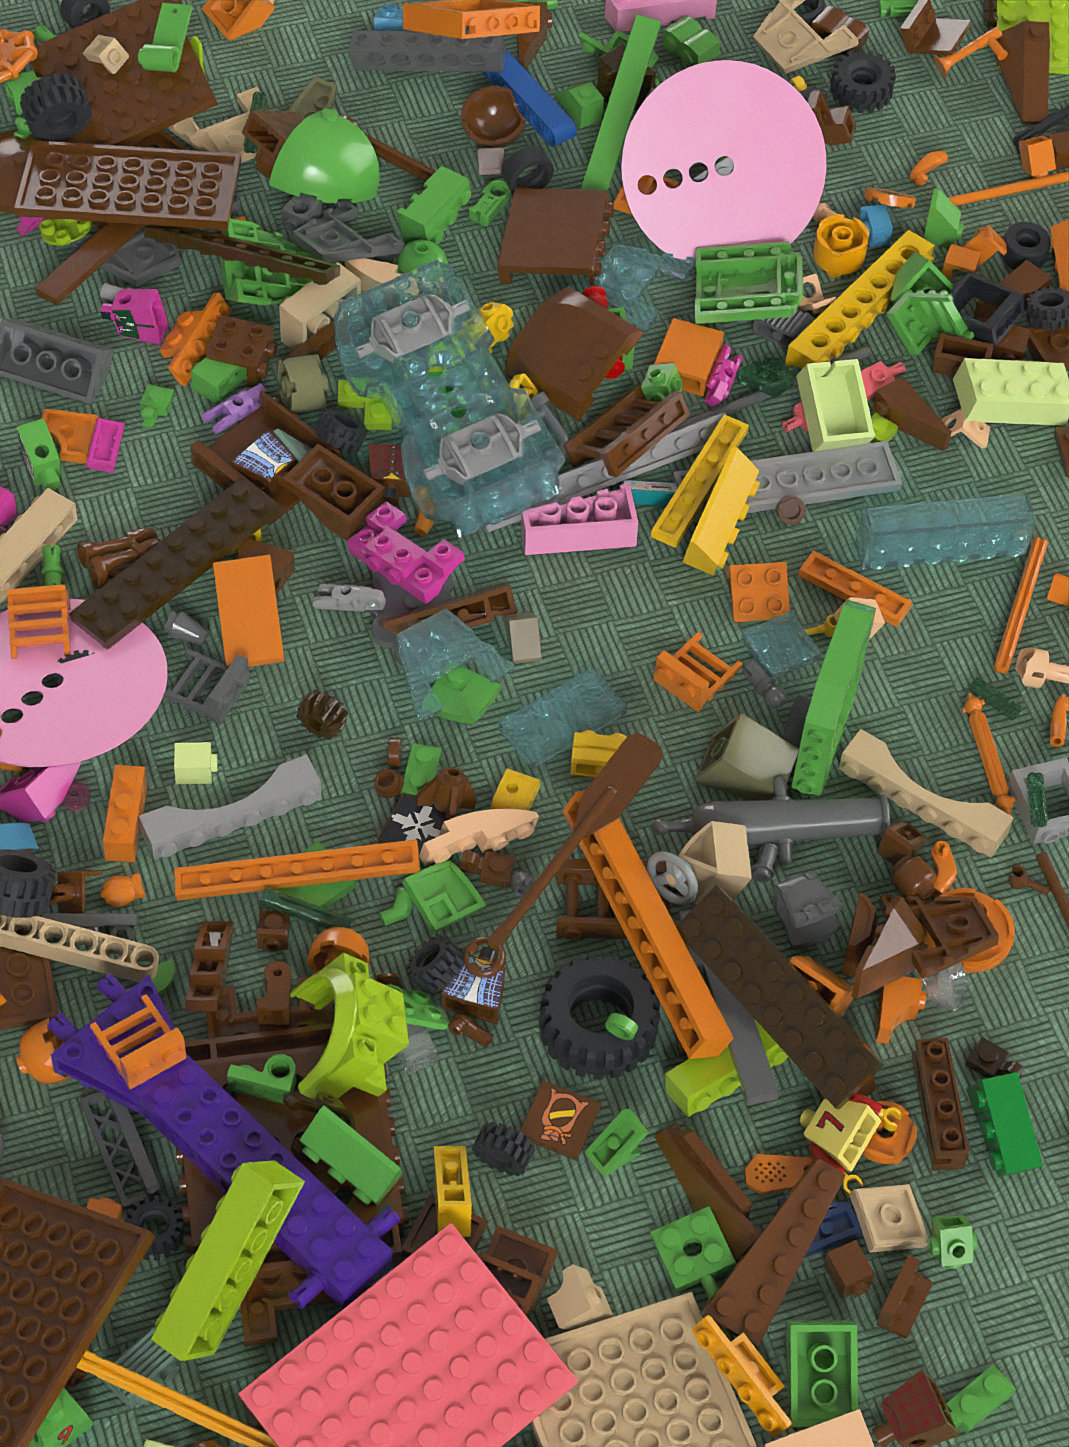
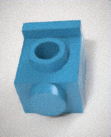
M886 205L860 207L858 219L866 225L869 231V247L890 245L893 226Z

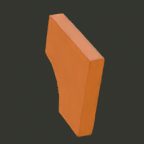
M44 409L42 418L46 422L53 442L60 449L61 461L86 464L99 415Z

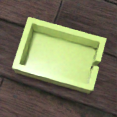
M858 359L835 361L832 365L830 362L806 364L796 377L812 451L868 444L875 437Z

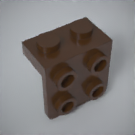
M222 316L207 347L206 357L211 360L246 368L247 386L255 387L260 384L262 378L266 379L269 371L270 358L274 359L277 353L278 343L274 342V327L230 316Z

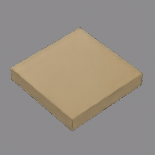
M910 1184L854 1189L849 1194L869 1253L923 1248L928 1245V1235Z

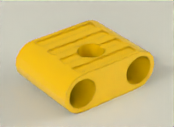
M507 768L493 797L491 809H521L530 811L539 791L541 780Z

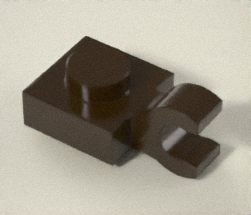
M984 1037L978 1042L965 1063V1066L987 1079L993 1078L996 1075L1002 1076L1015 1072L1019 1073L1021 1079V1073L1024 1070V1067L1018 1062L1007 1061L1009 1052Z

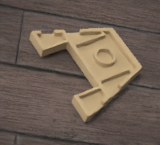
M779 0L774 11L768 14L753 36L754 42L785 74L855 47L859 44L858 38L843 24L823 40L794 11L805 0Z
M255 87L237 94V102L245 112L241 115L204 129H199L192 117L168 128L198 151L240 153L241 163L253 159L260 148L244 136L242 130L251 110H263L259 88Z

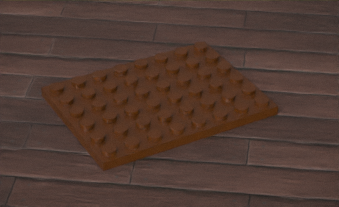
M4 1178L0 1182V1447H28L156 1237L147 1229Z

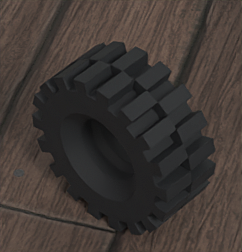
M857 50V54L849 51L847 52V57L841 55L839 61L836 60L832 72L830 92L833 93V99L835 101L839 100L841 107L847 105L850 111H853L854 108L858 109V113H863L864 109H867L868 113H872L875 107L878 110L883 109V105L887 106L890 99H892L896 73L894 65L890 66L891 61L888 58L883 60V55L879 53L877 56L873 55L874 51L868 50V54L863 53V50ZM862 81L868 83L869 85H862L856 82Z

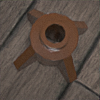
M448 767L441 769L418 792L416 805L431 807L432 802H434V807L445 813L447 821L455 818L456 810L459 806L465 809H475L477 797L467 776L458 768Z

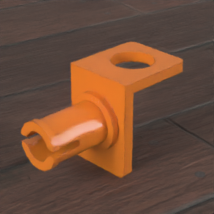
M989 225L979 228V232L976 230L975 236L963 246L964 248L982 252L978 266L982 265L998 250L1003 255L1007 253L1006 242Z

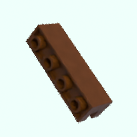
M948 1038L918 1039L915 1044L916 1051H913L912 1062L932 1171L963 1169L969 1155V1147Z

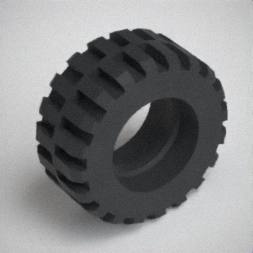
M587 955V959L581 961L580 958L571 960L568 968L564 965L555 971V977L549 978L545 985V992L542 993L539 1017L542 1043L548 1046L547 1052L552 1059H560L559 1066L567 1071L573 1068L576 1070L575 1075L585 1077V1074L594 1075L593 1079H603V1075L610 1074L611 1078L621 1076L624 1069L626 1072H631L637 1068L638 1061L641 1063L646 1060L650 1049L654 1047L660 1018V1001L655 994L653 986L649 980L645 981L646 974L640 968L632 969V963L624 959L621 962L615 961V956L605 955L604 959L597 958V955ZM592 1000L606 1001L619 1007L628 1018L638 1025V1030L632 1040H624L611 1033H593L580 1027L573 1020L570 1013L575 1007L584 1002Z

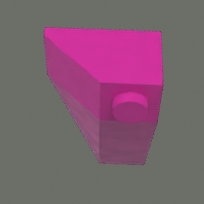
M82 761L60 766L30 767L31 771L19 778L17 776L12 777L0 788V809L25 823L38 820L42 823L49 820L56 813L54 809L63 802Z

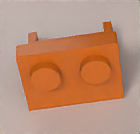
M65 584L7 589L11 659H18L17 648L53 644H63L64 654H71L68 621L70 598ZM62 612V618L15 621V615ZM63 628V634L16 638V631Z
M697 632L673 656L663 650L656 657L654 681L697 712L702 709V706L707 701L710 702L713 699V695L718 690L721 691L724 688V684L729 679L732 680L735 674L743 667V663L739 660L730 667L697 642L703 636L700 632ZM691 651L693 654H695L700 659H702L707 664H709L714 669L723 674V676L720 678L712 671L707 669L705 666L700 664L698 661L693 659L691 656H689L687 652Z
M147 994L141 997L146 1008L106 1030L101 1031L96 1022L90 1024V1028L95 1034L100 1046L102 1045L109 1060H112L116 1066L117 1072L123 1077L129 1090L186 1059L184 1036L178 1028L170 1030ZM152 1017L156 1021L113 1046L108 1042ZM160 1032L164 1033V1035H162L161 1037L151 1041L150 1043L122 1057L121 1059L118 1057L122 1053L141 1044L142 1042L150 1039L151 1037L159 1034Z

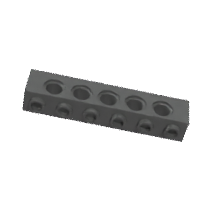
M352 31L349 54L354 70L503 72L506 48L503 35L459 39L416 31Z

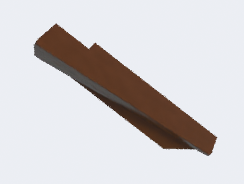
M501 583L378 620V625L405 641L415 644L494 621L493 616L515 614L517 610L511 585Z
M674 1122L657 1133L655 1139L695 1211L710 1207L737 1263L746 1254L759 1234V1231L747 1219L750 1215L752 1203L695 1131L690 1128L682 1130L678 1123Z

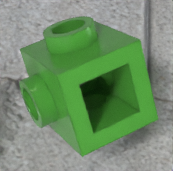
M675 363L650 365L641 383V389L646 400L661 402L673 391L682 392L684 383Z
M961 1214L931 1218L932 1236L928 1237L930 1255L935 1256L942 1267L945 1266L950 1269L974 1263L973 1251H976L978 1247L977 1237L966 1217Z

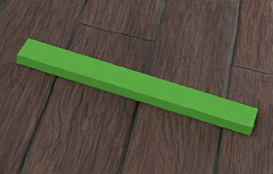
M636 15L581 190H609L661 26V21Z

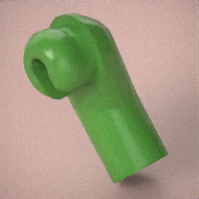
M399 887L395 891L394 895H396L393 907L379 912V918L384 927L410 916L414 902L405 887Z

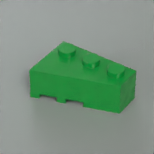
M1015 1072L983 1079L967 1088L968 1097L989 1151L990 1165L996 1171L998 1178L1042 1167L1043 1163L1019 1073Z

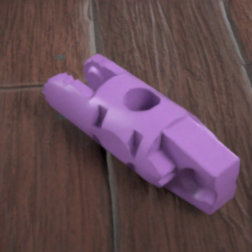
M262 384L249 390L245 388L206 411L201 417L207 423L221 415L223 419L219 420L212 428L215 434H219L260 408L259 393L263 391L267 394V390Z

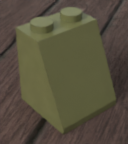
M740 713L713 734L694 781L747 800H772L775 797V778L783 777L787 783L789 776L795 771L796 757L799 749Z

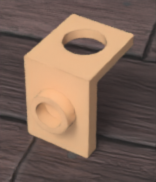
M817 274L803 277V284L809 282L813 285L814 294L810 298L803 296L804 299L800 303L799 309L802 312L811 310L812 314L825 311L827 305L832 304L836 300V296L824 299Z
M962 409L942 418L946 426L951 421L957 419L955 425L950 429L952 431L951 436L962 432L980 448L987 447L990 426L985 422H977L976 420L967 422Z

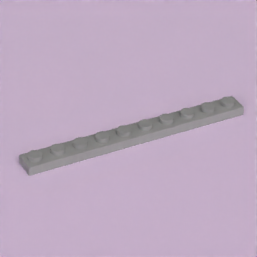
M722 412L671 431L617 477L609 476L603 460L598 459L479 504L476 508L484 532H491L522 520V511L555 502L561 505L569 502L571 498L585 496L697 453L703 449L721 418L726 413Z

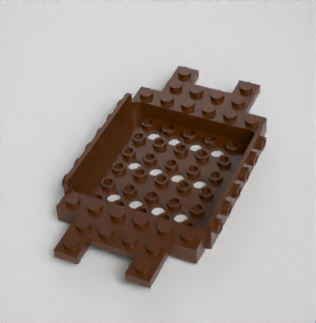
M311 976L297 977V986ZM234 985L224 986L218 1011L205 1012L209 1039L185 1042L186 1054L223 1089L228 1086L227 1074L231 1064L236 1066L249 1065L257 1069V1071L263 1072L268 1059L277 1054L290 1056L296 1065V1077L304 1079L321 1059L330 1039L334 1022L332 1001L321 1010L315 1009L314 1004L299 998L300 1005L291 1006L290 1025L258 1024L257 1010L237 1013ZM384 1063L385 1079H387L386 1064ZM284 1072L276 1073L274 1076L277 1078H282L287 1076L288 1074ZM352 1087L338 1099L353 1115L355 1131L396 1165H400L398 1146H393L391 1138L396 1136L394 1117H388L387 1108L391 1107L389 1088L377 1097ZM294 1091V1096L298 1100H305L318 1105L314 1099L302 1095L300 1091ZM242 1093L234 1099L334 1195L341 1189H347L351 1192L356 1189L348 1181L345 1180L343 1184H340L327 1173L330 1167L322 1160H319L316 1164L312 1160L296 1156L291 1151L290 1146L295 1138L305 1133L316 1114L302 1109L292 1112L285 1104ZM176 1148L177 1165L184 1164L185 1174H178L180 1193H187L188 1203L182 1204L184 1224L190 1223L191 1233L185 1234L187 1254H195L202 1242V1232L212 1223L217 1213L216 1206L225 1194ZM403 1176L400 1177L378 1206L372 1201L366 1205L354 1194L352 1201L344 1204L366 1224L386 1205L392 1208L390 1213L395 1211L398 1214L400 1222L380 1238L392 1250V1264L402 1262L400 1236H404V1225L409 1224L407 1204L402 1205L400 1195L405 1194ZM274 1242L240 1305L245 1347L278 1342L275 1311L298 1308L297 1304L299 1302L297 1301L294 1304L288 1292L293 1290L308 1276ZM322 1290L305 1307L335 1302Z

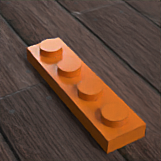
M814 550L799 569V577L845 601L849 597L876 600L884 621L895 627L899 626L911 609L912 601Z

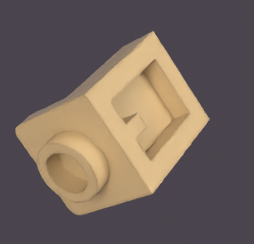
M98 35L83 52L88 61L102 63L111 74H115L129 58L128 53L115 38Z

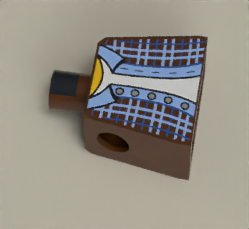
M267 430L231 461L234 469L270 497L281 488L293 494L283 483V478L296 466V458L270 431Z
M482 947L478 958L469 955V963L475 962L478 966L482 967V971H487L491 969L490 965L498 958L499 953L489 947ZM465 965L458 968L460 973L453 975L452 978L454 980L451 983L447 982L446 987L442 990L441 1008L498 1024L506 967L503 966L500 972L489 978H479L472 975Z

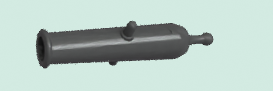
M779 776L774 780L775 797L772 800L710 801L696 807L690 818L679 821H666L659 818L652 823L651 828L653 833L659 836L665 835L668 832H687L694 836L711 821L745 825L748 845L764 844V842L776 843V845H779L780 862L783 865H789L792 862L791 844L794 841L879 835V837L883 838L886 829L890 827V810L887 796L883 793H879L877 798L790 799L787 796L786 781L783 777Z

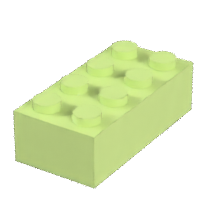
M964 358L953 378L961 409L967 422L976 420L977 422L1065 426L1069 419V378L1064 363Z

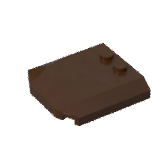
M568 286L541 303L511 344L505 374L511 380L515 375L526 374L538 389L537 394L544 391L551 405L579 422L595 400L591 395L621 354L628 355L643 333L639 328Z

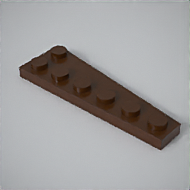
M815 1159L790 1191L785 1202L781 1203L775 1211L773 1218L764 1230L760 1231L754 1239L755 1242L746 1254L736 1263L734 1270L728 1278L721 1283L703 1307L700 1315L704 1317L710 1315L718 1326L736 1337L744 1332L754 1347H759L846 1175L821 1159Z

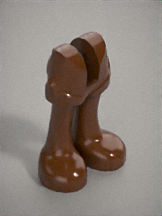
M143 527L126 531L124 537L113 540L81 542L77 544V554L84 568L89 567V574L94 587L100 589L108 583V573L112 569L135 562L161 540L157 538L153 527ZM124 550L119 553L103 556L114 551Z

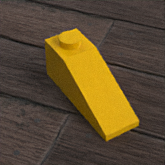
M434 1146L437 1234L452 1223L462 1237H470L472 1203L466 1146Z

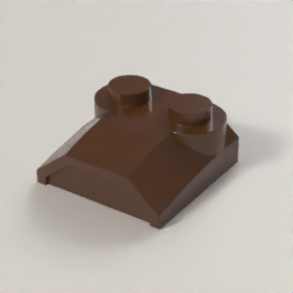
M864 893L859 894L841 973L844 976L855 977L856 969L868 945L872 946L875 931L878 927L879 919H877L876 910L868 896Z

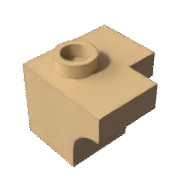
M572 1264L562 1270L563 1283L561 1288L547 1298L559 1328L571 1331L613 1316L602 1288L593 1283L587 1269Z

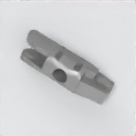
M320 584L318 592L322 594V597L316 596L312 603L316 609L363 612L366 610L384 609L386 598L381 590L371 587Z

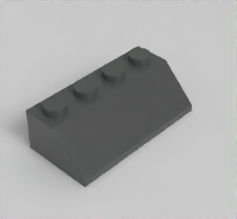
M18 319L2 320L0 327V376L89 404L93 403L108 376L114 349Z

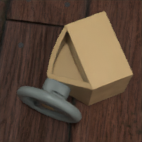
M711 821L688 841L678 856L664 851L654 853L647 862V872L657 892L667 901L677 905H686L692 901L694 904H698L718 885L735 900L752 878L745 825ZM659 861H666L667 871L664 874L657 875L656 864ZM664 884L675 887L683 896L670 892L664 887Z

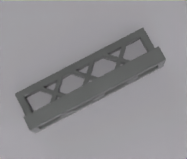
M101 1091L79 1099L123 1210L127 1211L129 1208H134L133 1203L137 1200L140 1204H143V1197L149 1196V1201H153L154 1195L160 1196L159 1183L128 1108L105 1097V1093ZM107 1100L110 1108L105 1118L92 1114L89 1106ZM112 1115L115 1119V1122L110 1120ZM96 1122L101 1124L99 1129L97 1127ZM106 1127L120 1131L121 1135L116 1145L102 1139ZM123 1142L127 1149L121 1147ZM107 1149L112 1151L110 1156L108 1154ZM118 1153L131 1158L132 1162L127 1172L113 1166ZM134 1169L138 1176L132 1174ZM118 1176L123 1178L121 1183L119 1181ZM130 1180L142 1185L145 1193L127 1199L124 1189Z

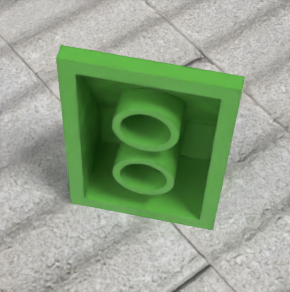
M852 1320L786 1321V1366L789 1412L792 1423L790 1426L813 1427L858 1410L857 1324Z

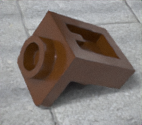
M259 911V923L256 934L257 949H264L269 952L288 950L290 912Z

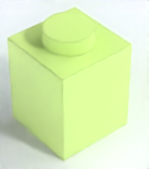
M211 742L175 743L174 772L176 784H212V772L218 771L217 754H212Z

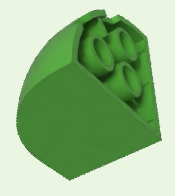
M325 108L304 119L289 135L277 156L269 185L297 197H300L301 193L317 196L316 200H322L321 202L337 203L338 199H350L351 203H358L376 197L380 177L379 164L374 148L367 136L354 123L338 115L335 110Z

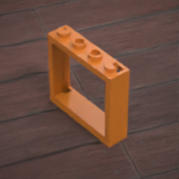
M437 0L403 3V29L459 39L539 32L540 6L505 0ZM465 26H469V34H465Z

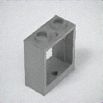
M1067 757L1011 771L1008 781L1011 797L1015 796L1017 800L1014 802L1033 845L1042 842L1052 843L1059 838L1069 836V815L1042 821L1029 791L1062 784L1069 799V761Z

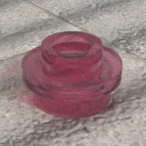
M71 783L62 802L63 806L74 812L86 808L91 799L89 788L82 783ZM73 794H80V795L77 796V797H72V796H71V795H73Z

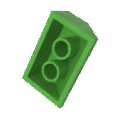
M324 1105L300 1139L301 1144L305 1146L302 1152L316 1164L320 1159L330 1167L327 1173L340 1184H343L345 1180L356 1188L352 1193L366 1205L372 1201L378 1206L402 1176L401 1168Z

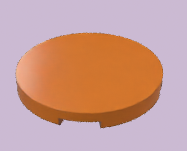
M972 888L952 889L939 895V897L976 898L999 934L998 945L949 968L961 972L976 973L990 970L999 965L1009 954L1015 937L1014 922L1007 908L998 899L994 900L985 894L976 892V889ZM923 924L922 926L926 931L925 944L929 945L928 949L936 948L937 946Z

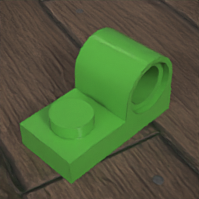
M277 1054L269 1058L263 1072L257 1071V1069L249 1065L236 1066L231 1064L227 1074L228 1090L284 1104L283 1099L287 1094L292 1093L294 1095L297 1081L295 1062L290 1056L285 1054ZM284 1072L288 1074L287 1076L282 1078H277L274 1076L276 1073Z

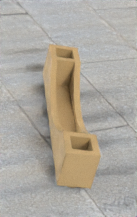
M862 729L859 730L842 753L839 769L848 777L861 781L876 793L885 794L898 806L907 808L919 815L925 822L932 823L943 829L949 836L967 843L978 853H984L991 858L1009 834L1014 817L990 803L954 801L922 788L899 768L885 742Z

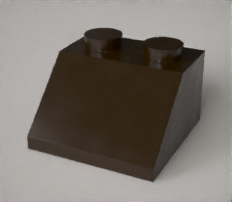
M623 44L599 57L597 90L607 104L626 46ZM647 67L634 111L639 109L649 91L655 88L656 73L650 67Z

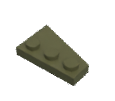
M314 76L288 111L295 112L301 118L306 119L325 108L333 110L337 95V85Z

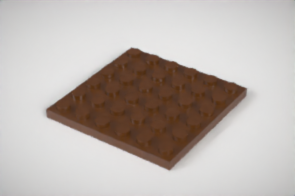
M137 0L35 46L38 50V55L30 63L37 78L45 75L51 76L54 73H58V75L64 73L68 74L69 77H76L77 81L82 83L92 109V118L89 119L90 123L88 126L83 127L84 130L81 133L75 134L73 138L65 139L64 142L127 146L218 105L187 35L176 72L144 70L142 64H139V50L143 49L145 44L153 43L162 3H171L170 0ZM98 35L115 38L129 55V58L115 74L109 73L102 63L88 61L83 55L85 49Z

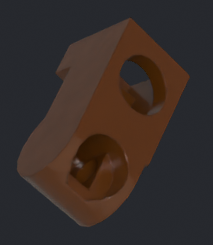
M272 962L264 970V984L267 995L257 999L258 1024L290 1025L291 968L284 962Z

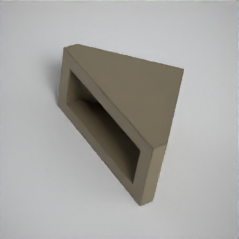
M532 611L503 615L513 664L541 661L538 617Z

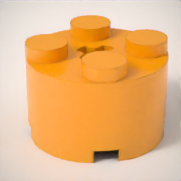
M843 214L828 216L820 222L815 236L813 258L816 264L826 271L828 276L837 278L841 275L854 273L863 267L869 238V231L866 225L853 217V220L844 218Z

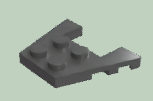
M346 199L340 200L338 207L334 210L332 208L325 210L322 218L318 220L313 218L293 231V241L315 259L330 263L398 254L403 251V242L391 233L365 240L344 224L358 218V208Z
M144 231L134 235L100 268L132 286L138 287L180 266L181 258L176 245L157 243L155 239L144 237ZM90 233L79 240L71 242V251L75 253L93 235Z

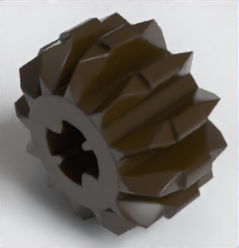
M314 690L312 693H308L306 697L304 696L299 703L300 706L297 708L298 713L296 717L301 721V726L307 728L309 733L316 734L317 738L324 737L330 740L333 736H337L345 727L348 712L343 708L344 703L338 702L336 696H330L327 691L321 693L318 690Z

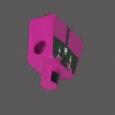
M158 289L120 290L113 304L103 303L101 306V318L114 320L119 335L161 345L169 323Z

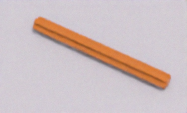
M1036 537L1032 541L993 667L996 672L1006 674L1009 671L1048 542L1046 539Z

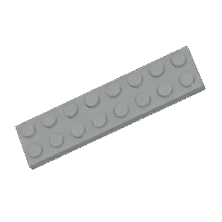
M882 441L752 460L753 465L759 470L756 481L760 482L754 498L748 496L745 504L750 506L747 513L776 509L779 500L788 495L798 497L806 505L900 491L902 482L888 442ZM689 470L673 473V481L677 488ZM712 491L693 521L700 520Z

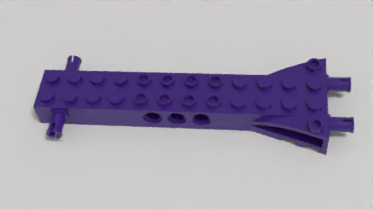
M112 974L105 976L108 982L102 978L97 984V990L102 992L113 1004L81 1030H78L63 1013L56 1015V1018L60 1020L59 1022L55 1018L51 1019L48 1029L64 1042L62 1046L50 1054L54 1072L61 1076L66 1074L80 1081V1085L88 1089L93 1087L105 1093V1097L143 1114L225 1195L233 1183L231 1178L234 1171L242 1163L276 1161L305 1181L274 1240V1243L308 1275L293 1290L288 1292L294 1304L297 1301L299 1302L297 1304L298 1308L303 1309L306 1304L323 1290L336 1304L344 1309L392 1267V1250L380 1238L400 1222L398 1214L395 1211L390 1213L392 1208L386 1205L367 1224L363 1223L187 1054L186 1059L129 1090L125 1080L117 1072L116 1066L112 1060H109L102 1045L100 1046L95 1034L90 1028V1024L96 1022L101 1031L106 1030L146 1008L141 997L147 994L170 1030L175 1029L149 975L130 990H126ZM152 1017L108 1042L113 1046L156 1021ZM160 1032L159 1034L151 1037L150 1039L142 1042L141 1044L122 1053L118 1057L121 1059L122 1057L132 1053L133 1051L141 1048L142 1046L150 1043L151 1041L161 1037L162 1035H164V1033Z

